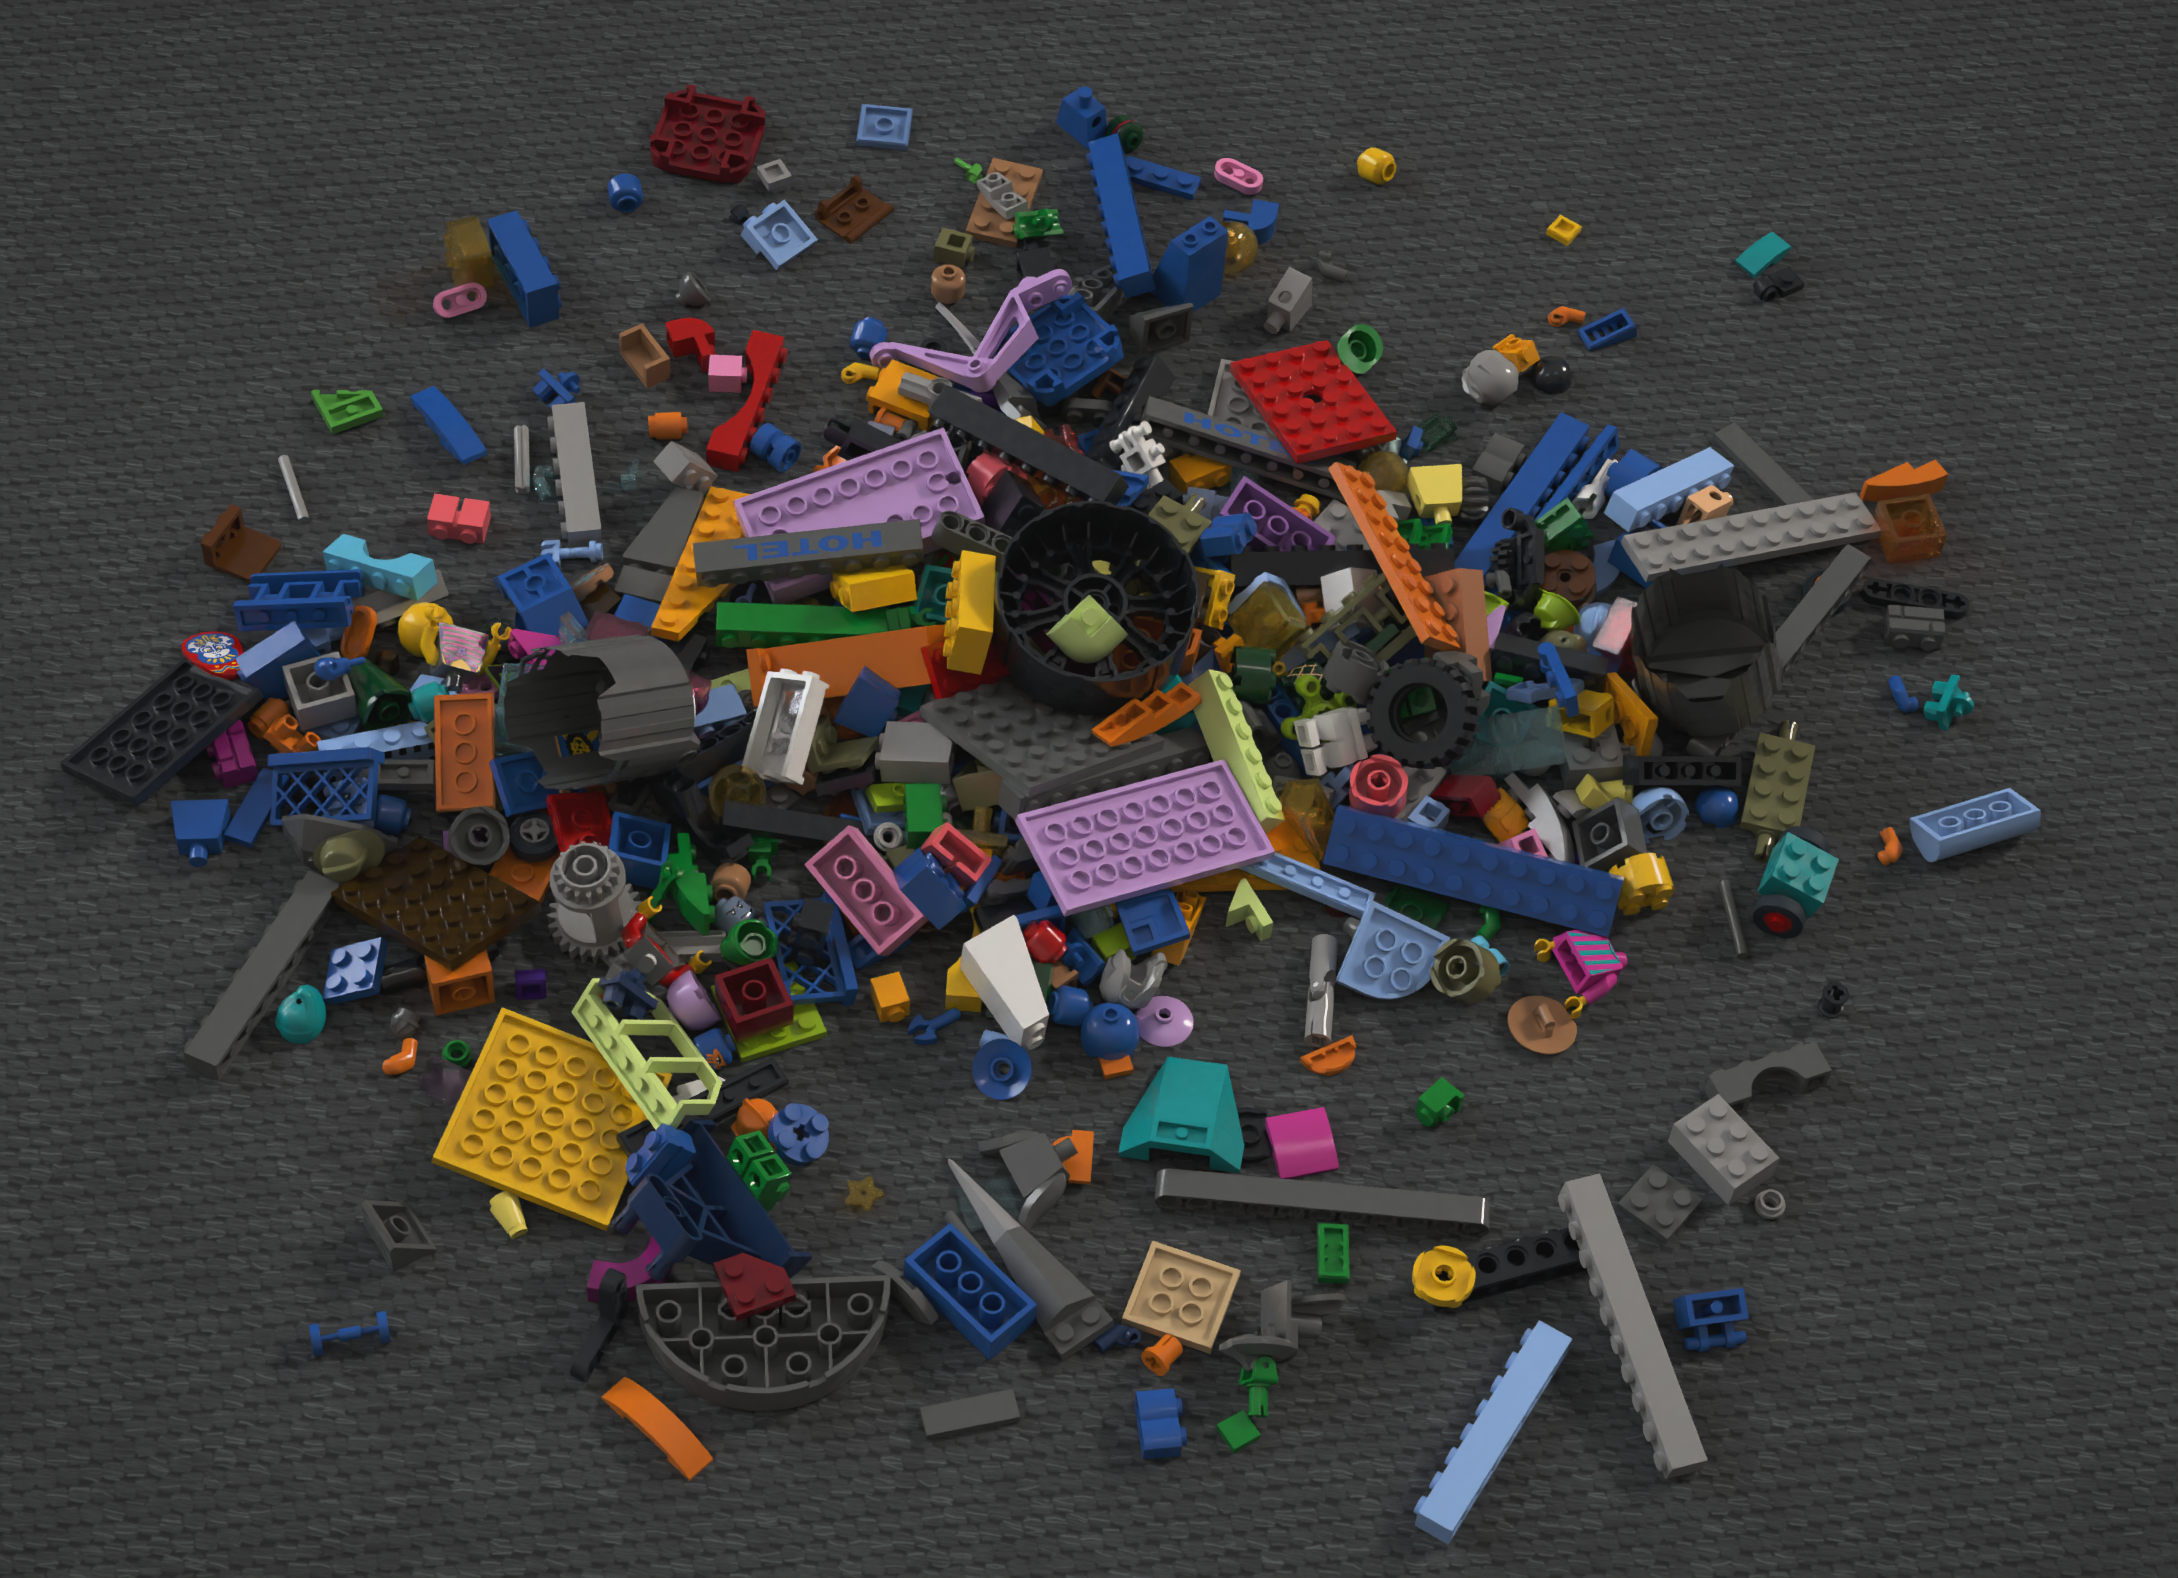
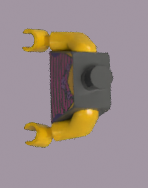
M428 606L424 611V615L429 621L424 625L420 649L426 662L429 664L430 673L433 676L446 679L445 685L448 691L460 693L462 692L463 684H469L475 677L482 676L485 672V667L492 665L501 648L500 641L509 638L511 628L507 627L504 634L499 636L498 629L501 623H495L491 628L493 638L490 640L489 634L442 622L447 615L445 608L439 607L438 613L434 617L435 607Z

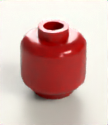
M1043 920L1038 924L1033 921L1022 933L1026 937L1024 940L1029 954L1039 963L1050 962L1053 964L1067 949L1065 934L1049 920Z

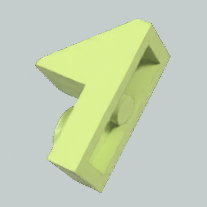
M1246 878L1240 880L1228 910L1226 927L1245 920L1251 934L1256 933L1259 940L1263 941L1271 937L1273 921Z

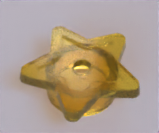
M867 1176L861 1182L848 1180L846 1183L850 1191L845 1201L846 1205H856L863 1208L866 1212H870L875 1200L884 1197V1192L874 1187L872 1176ZM864 1191L866 1195H861L860 1193Z

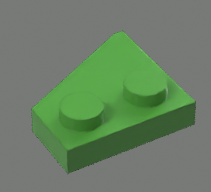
M320 390L311 391L312 399L332 435L384 417L383 409L372 391L358 390L350 392L348 390H337V395L320 394Z

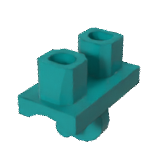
M1951 674L1948 682L1935 681L1931 692L1932 699L1940 700V702L1926 701L1924 706L1925 719L1938 721L1939 728L1948 731L1954 716L1961 717L1962 715L1970 714L1974 708V702L1970 698V694L1962 692L1958 688L1959 675Z

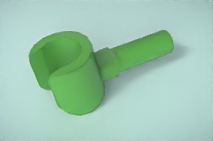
M959 158L954 160L955 164L966 170L965 176L968 181L976 184V181L983 178V175L980 174L982 171L980 164L976 163L971 166Z

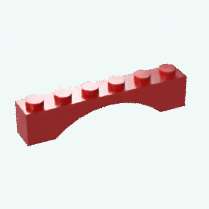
M757 330L752 331L745 349L746 367L753 382L752 391L745 405L735 416L726 423L714 428L706 448V463L709 466L738 472L741 464L747 463L750 452L748 445L757 432V423L762 424L765 415L764 404L770 403L773 393L771 386L773 383L777 384L780 377L779 365L785 364L788 349L784 348L783 336Z

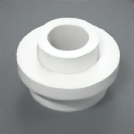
M891 822L883 823L874 831V843L880 850L885 852L898 848L902 844L903 833L896 824ZM885 832H889L892 835L890 843L885 842L883 839Z

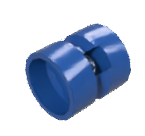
M771 423L761 426L754 434L750 443V452L762 461H767L771 467L780 473H785L797 462L802 450L800 442L789 435H784L782 430Z

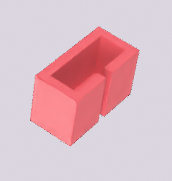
M434 494L427 517L428 534L440 540L447 538L457 539L468 544L475 542L484 543L491 519L489 501L465 498L461 511H457L460 501L459 497Z
M948 822L935 828L921 847L926 854L931 851L941 862L942 865L940 867L946 866L944 872L946 874L951 872L963 888L977 882L992 861V858Z

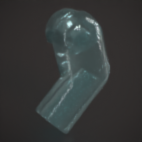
M548 464L544 466L538 465L534 469L532 482L539 500L552 497L547 479L553 477V470Z

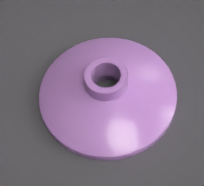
M1169 996L1152 997L1150 1003L1144 1008H1137L1134 1015L1138 1021L1140 1037L1146 1042L1159 1047H1171L1182 1043L1189 1037L1193 1029V1016L1189 1008L1180 1000ZM1160 1014H1166V1015H1168L1169 1017H1168V1018H1161L1159 1015H1160Z

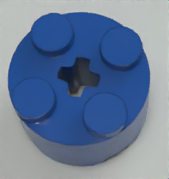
M1630 449L1619 463L1614 462L1608 468L1607 476L1610 478L1604 495L1610 499L1614 491L1664 468L1636 450Z

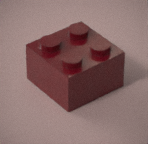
M772 957L715 975V996L737 1043L794 1024V1004Z

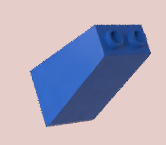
M1209 216L1171 240L1153 274L1156 290L1149 292L1167 307L1192 303L1194 306L1193 312L1221 295L1229 231Z

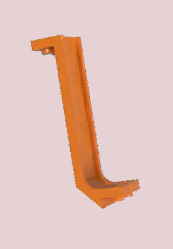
M945 624L766 649H746L753 707H758L767 672H780L781 668L795 671L799 675H802L803 671L820 675L819 680L830 685L829 689L825 690L824 699L846 696L864 665L897 689L929 685L931 682L920 648L948 639V637H944ZM787 692L786 697L794 692Z

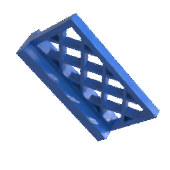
M370 747L268 754L267 766L273 768L270 826L282 827V819H280L281 808L286 802L294 809L289 815L291 817L293 815L305 814L303 810L312 800L319 807L313 814L315 816L346 822L376 821L379 765L385 762V753ZM362 769H369L368 780L361 786L355 778ZM337 771H341L346 778L336 788L329 780ZM312 773H316L320 780L310 789L305 784V781ZM283 775H291L295 780L287 791L282 788ZM352 783L358 791L348 802L343 797L342 792ZM326 785L333 793L322 803L316 795ZM301 786L307 795L297 805L291 797ZM364 797L367 801L366 813L358 814L353 807ZM338 798L344 807L337 815L333 816L328 808Z
M823 892L821 898L811 899L834 904L824 945L825 950L823 949L821 956L829 962L827 968L823 970L820 967L801 964L800 968L793 972L784 966V962L791 955L792 948H788L778 940V954L774 958L775 964L794 1005L841 1001L842 1006H847L855 1003L859 988L839 907L827 892ZM805 899L763 903L762 908L767 928L771 929L777 938L782 933L790 935L791 928L788 926L793 921L795 912L800 913L802 911ZM772 911H783L790 917L782 923L773 917ZM806 968L819 976L813 984L800 976ZM824 979L834 985L835 992H825L817 986ZM796 982L806 988L807 991L804 994L791 995L790 986Z

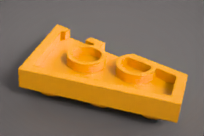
M1616 672L1606 673L1601 693H1610L1614 698V724H1620L1624 732L1622 740L1626 747L1634 745L1636 756H1649L1659 718Z

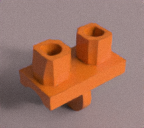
M286 714L282 718L277 716L263 735L270 742V745L278 750L276 754L318 751L317 741H321V738L314 732L308 731L304 736L296 730L299 724L290 714Z

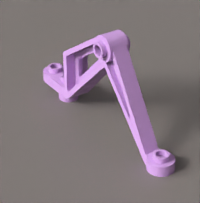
M1062 269L1052 270L1037 278L1032 276L1024 278L1018 287L1010 290L973 357L895 342H882L876 344L870 350L871 362L874 367L881 368L882 370V368H887L892 359L896 361L903 360L969 387L975 392H987L994 387L997 380L1038 339L1027 313L1068 294L1072 288V280L1069 274ZM1017 321L1019 324L1018 329L994 359H991L1011 327Z

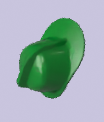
M1357 324L1351 327L1339 339L1337 343L1338 357L1343 365L1346 364L1351 372L1363 374L1382 356V339L1372 327L1365 324Z

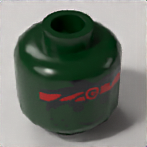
M1119 115L1108 123L1105 135L1110 136L1118 133L1124 153H1129L1139 147L1143 140L1144 132L1142 127L1130 116Z

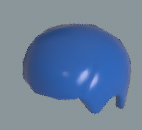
M1708 786L1695 798V811L1703 823L1710 822L1715 824L1717 828H1726L1734 825L1739 818L1738 798L1725 786Z

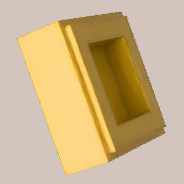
M1559 215L1547 228L1546 235L1568 246L1581 232L1582 226Z

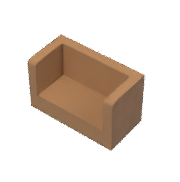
M643 323L619 334L620 355L647 389L670 379V358Z

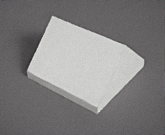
M1349 567L1320 577L1325 611L1328 612L1332 609L1336 612L1343 606L1340 601L1350 592L1354 591L1357 594L1364 588L1362 582L1374 572L1377 575L1376 570ZM1379 586L1355 605L1352 610L1355 611L1364 605L1371 615L1376 613L1381 608V604L1373 595L1379 590ZM1361 615L1350 624L1354 623L1358 629L1370 627ZM1336 622L1335 624H1333L1328 629V632H1331L1335 627L1339 625V623Z

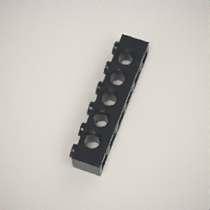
M1569 1228L1562 1230L1550 1229L1539 1236L1532 1238L1527 1236L1521 1237L1513 1243L1502 1246L1494 1244L1483 1251L1475 1253L1464 1252L1468 1257L1467 1261L1471 1264V1267L1473 1268L1474 1266L1476 1279L1471 1294L1462 1304L1587 1271V1268H1583L1580 1263V1249L1577 1241L1571 1238ZM1567 1246L1574 1247L1577 1250H1570ZM1538 1254H1544L1549 1258L1540 1257ZM1510 1262H1516L1519 1266L1512 1265ZM1481 1269H1486L1491 1273H1484ZM1442 1271L1440 1275L1435 1274L1441 1281L1451 1280L1448 1278V1272ZM1431 1304L1434 1312L1450 1308Z

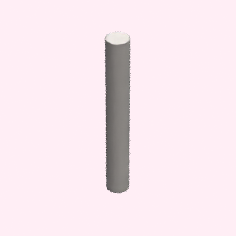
M282 455L278 458V462L299 523L307 522L310 518L291 462L287 455Z

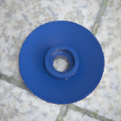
M996 1039L986 1043L978 1050L973 1060L972 1074L981 1092L993 1099L1005 1100L1013 1098L1024 1091L1031 1079L1032 1064L1028 1053L1018 1043L1008 1039ZM1004 1063L1009 1066V1072L1006 1075L1000 1072V1067Z

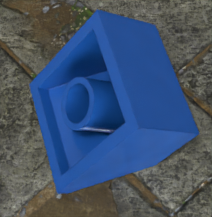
M614 811L608 849L615 852L621 859L625 868L626 881L629 884L655 890L659 884L662 864L667 861L672 824Z

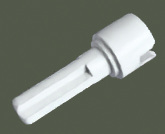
M1607 459L1591 484L1584 485L1573 500L1572 504L1577 511L1580 508H1586L1582 514L1584 519L1594 518L1604 504V492L1610 478L1607 476V471L1612 463H1618L1617 460Z

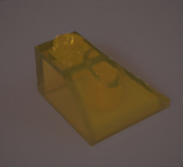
M1319 779L1286 781L1283 792L1279 796V801L1282 805L1281 810L1284 811L1289 823L1317 861H1323L1335 814Z

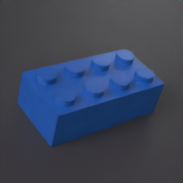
M517 210L487 219L490 256L529 328L559 319V308H562L561 299L558 294V290L561 289L560 281L556 274L552 275L548 258L546 256L542 257L537 238L531 237L527 220H522Z
M951 1223L904 1260V1278L910 1281L914 1287H918L931 1305L989 1361L1035 1323L1037 1304Z

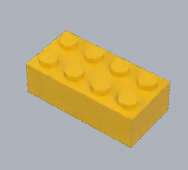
M962 550L959 561L954 560L951 577L954 579L953 582H948L945 596L946 599H950V601H947L945 608V618H949V620H946L944 637H948V639H945L943 656L947 657V669L980 675L982 673L993 634L996 556Z

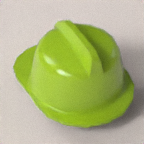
M1541 588L1538 589L1535 595L1538 603L1534 608V615L1541 619V628L1551 632L1554 630H1565L1570 625H1578L1580 623L1578 611L1567 599Z

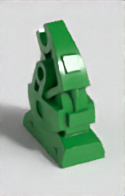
M1568 497L1535 521L1538 529L1544 530V549L1550 553L1559 550L1579 551L1589 546L1586 541L1587 539L1595 537L1584 517L1576 510Z

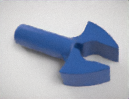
M953 1008L931 1021L924 1020L921 1014H918L909 1025L908 1035L917 1030H926L924 1034L914 1038V1044L928 1045L937 1043L935 1032L960 1019L961 1013L959 1009Z

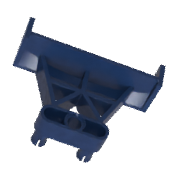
M691 1119L681 1131L691 1136L696 1153L680 1171L666 1182L655 1174H647L628 1196V1205L613 1220V1225L616 1226L620 1223L616 1229L623 1234H628L639 1219H641L661 1249L658 1255L645 1268L646 1272H650L648 1275L657 1281H661L675 1263L683 1262L687 1256L713 1266L715 1262L741 1253L784 1268L788 1278L791 1279L812 1259L809 1252H795L760 1202L755 1198L709 1134L716 1127L713 1120Z

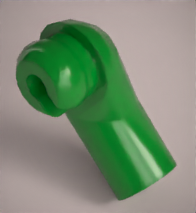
M1481 905L1479 913H1482L1481 917L1485 919V924L1475 936L1481 935L1488 942L1502 927L1500 909Z

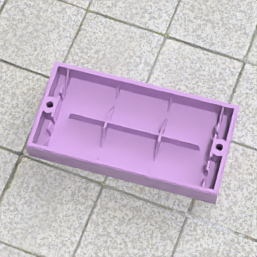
M944 427L734 500L736 517L745 538L920 519L923 552L925 555L942 549V547L935 544L931 537L932 531L942 512L954 511L985 525L984 515ZM832 573L829 575L811 574L804 575L801 578H776L772 581H764L773 604H786L830 588L833 576Z

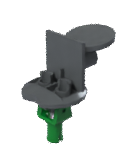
M1285 1280L1261 1290L1260 1332L1239 1335L1219 1345V1350L1223 1354L1236 1359L1243 1366L1239 1385L1246 1386L1249 1389L1248 1417L1253 1418L1254 1415L1255 1418L1269 1417L1268 1389H1271V1386L1278 1383L1275 1362L1288 1359L1299 1352L1298 1338L1318 1339L1322 1329L1320 1316L1330 1315L1337 1311L1339 1305L1347 1302L1345 1294H1317L1291 1299V1280Z

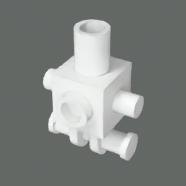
M1143 421L1139 426H1131L1127 431L1120 433L1119 438L1110 441L1109 445L1114 453H1119L1123 448L1125 450V453L1120 455L1123 462L1121 471L1149 475L1148 487L1150 488L1164 480L1157 467L1166 462L1162 456L1165 449L1161 443L1156 444L1153 438L1145 440L1143 436L1150 434L1152 428L1148 422Z

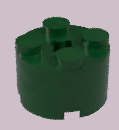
M1233 646L1230 663L1233 664L1229 677L1232 680V687L1238 701L1270 705L1271 690H1275L1276 673H1271V666L1275 664V649Z

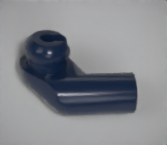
M1116 1324L1113 1328L1093 1341V1345L1100 1353H1104L1113 1345L1133 1347L1141 1341V1333L1134 1327Z

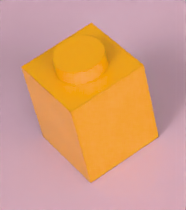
M899 971L870 979V995L881 1023L886 1021L898 1022L904 1019L905 1016H909L910 999Z

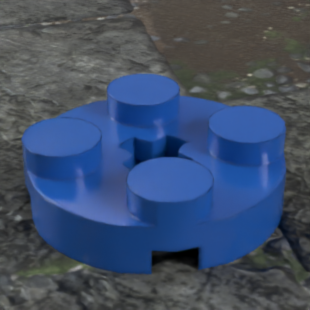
M791 1103L772 1117L768 1127V1137L770 1143L774 1142L778 1150L776 1153L783 1161L791 1165L802 1166L815 1161L826 1151L829 1143V1132L827 1129L829 1122L823 1114H819L812 1107ZM800 1129L804 1134V1138L801 1141L797 1140V1134L793 1133V1130Z

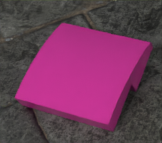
M1324 1107L1265 1119V1127L1273 1149L1272 1157L1280 1179H1292L1339 1170L1335 1144Z

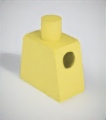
M1462 465L1410 467L1406 484L1419 517L1434 518L1435 525L1447 523L1452 525L1451 517L1458 515L1462 504Z

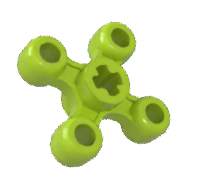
M1301 675L1295 682V689L1305 699L1306 704L1303 707L1301 716L1288 717L1282 721L1281 733L1287 739L1298 740L1293 721L1302 718H1313L1314 715H1318L1319 711H1322L1321 714L1341 707L1356 708L1358 703L1344 692L1340 694L1335 693L1334 697L1330 700H1324L1320 696L1321 685L1319 680L1312 675Z

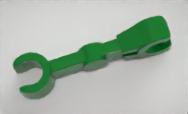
M673 860L662 864L659 884L651 894L653 899L650 900V905L653 909L661 904L666 898L669 887L675 883V880L681 878L684 873L683 867H677L674 874H671L670 868L674 863ZM654 915L647 919V922L652 925L656 920V916Z

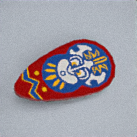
M203 632L190 636L182 643L183 655L191 663L208 674L224 679L239 677L237 671L241 668L235 658L243 654V649L240 641L234 635L226 632Z

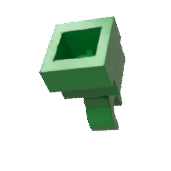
M915 606L886 610L889 631L915 628L918 625H937L938 622H928L926 620V614L935 611V608L928 607L917 614Z
M750 835L755 843L749 847V863L754 864L751 869L752 881H756L757 873L765 872L767 874V882H770L772 869L769 864H771V855H778L779 839Z

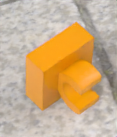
M1235 633L1227 640L1220 637L1212 643L1215 647L1214 652L1222 672L1227 674L1232 669L1233 663H1230L1233 646H1244L1242 637Z

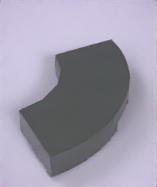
M880 1260L871 1266L875 1275H890V1294L904 1305L917 1322L932 1325L939 1319L937 1312L918 1287H914L910 1281L902 1278L904 1274L891 1264Z

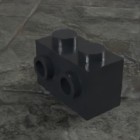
M805 898L801 914L795 912L787 943V947L792 948L789 960L806 966L819 967L834 904Z

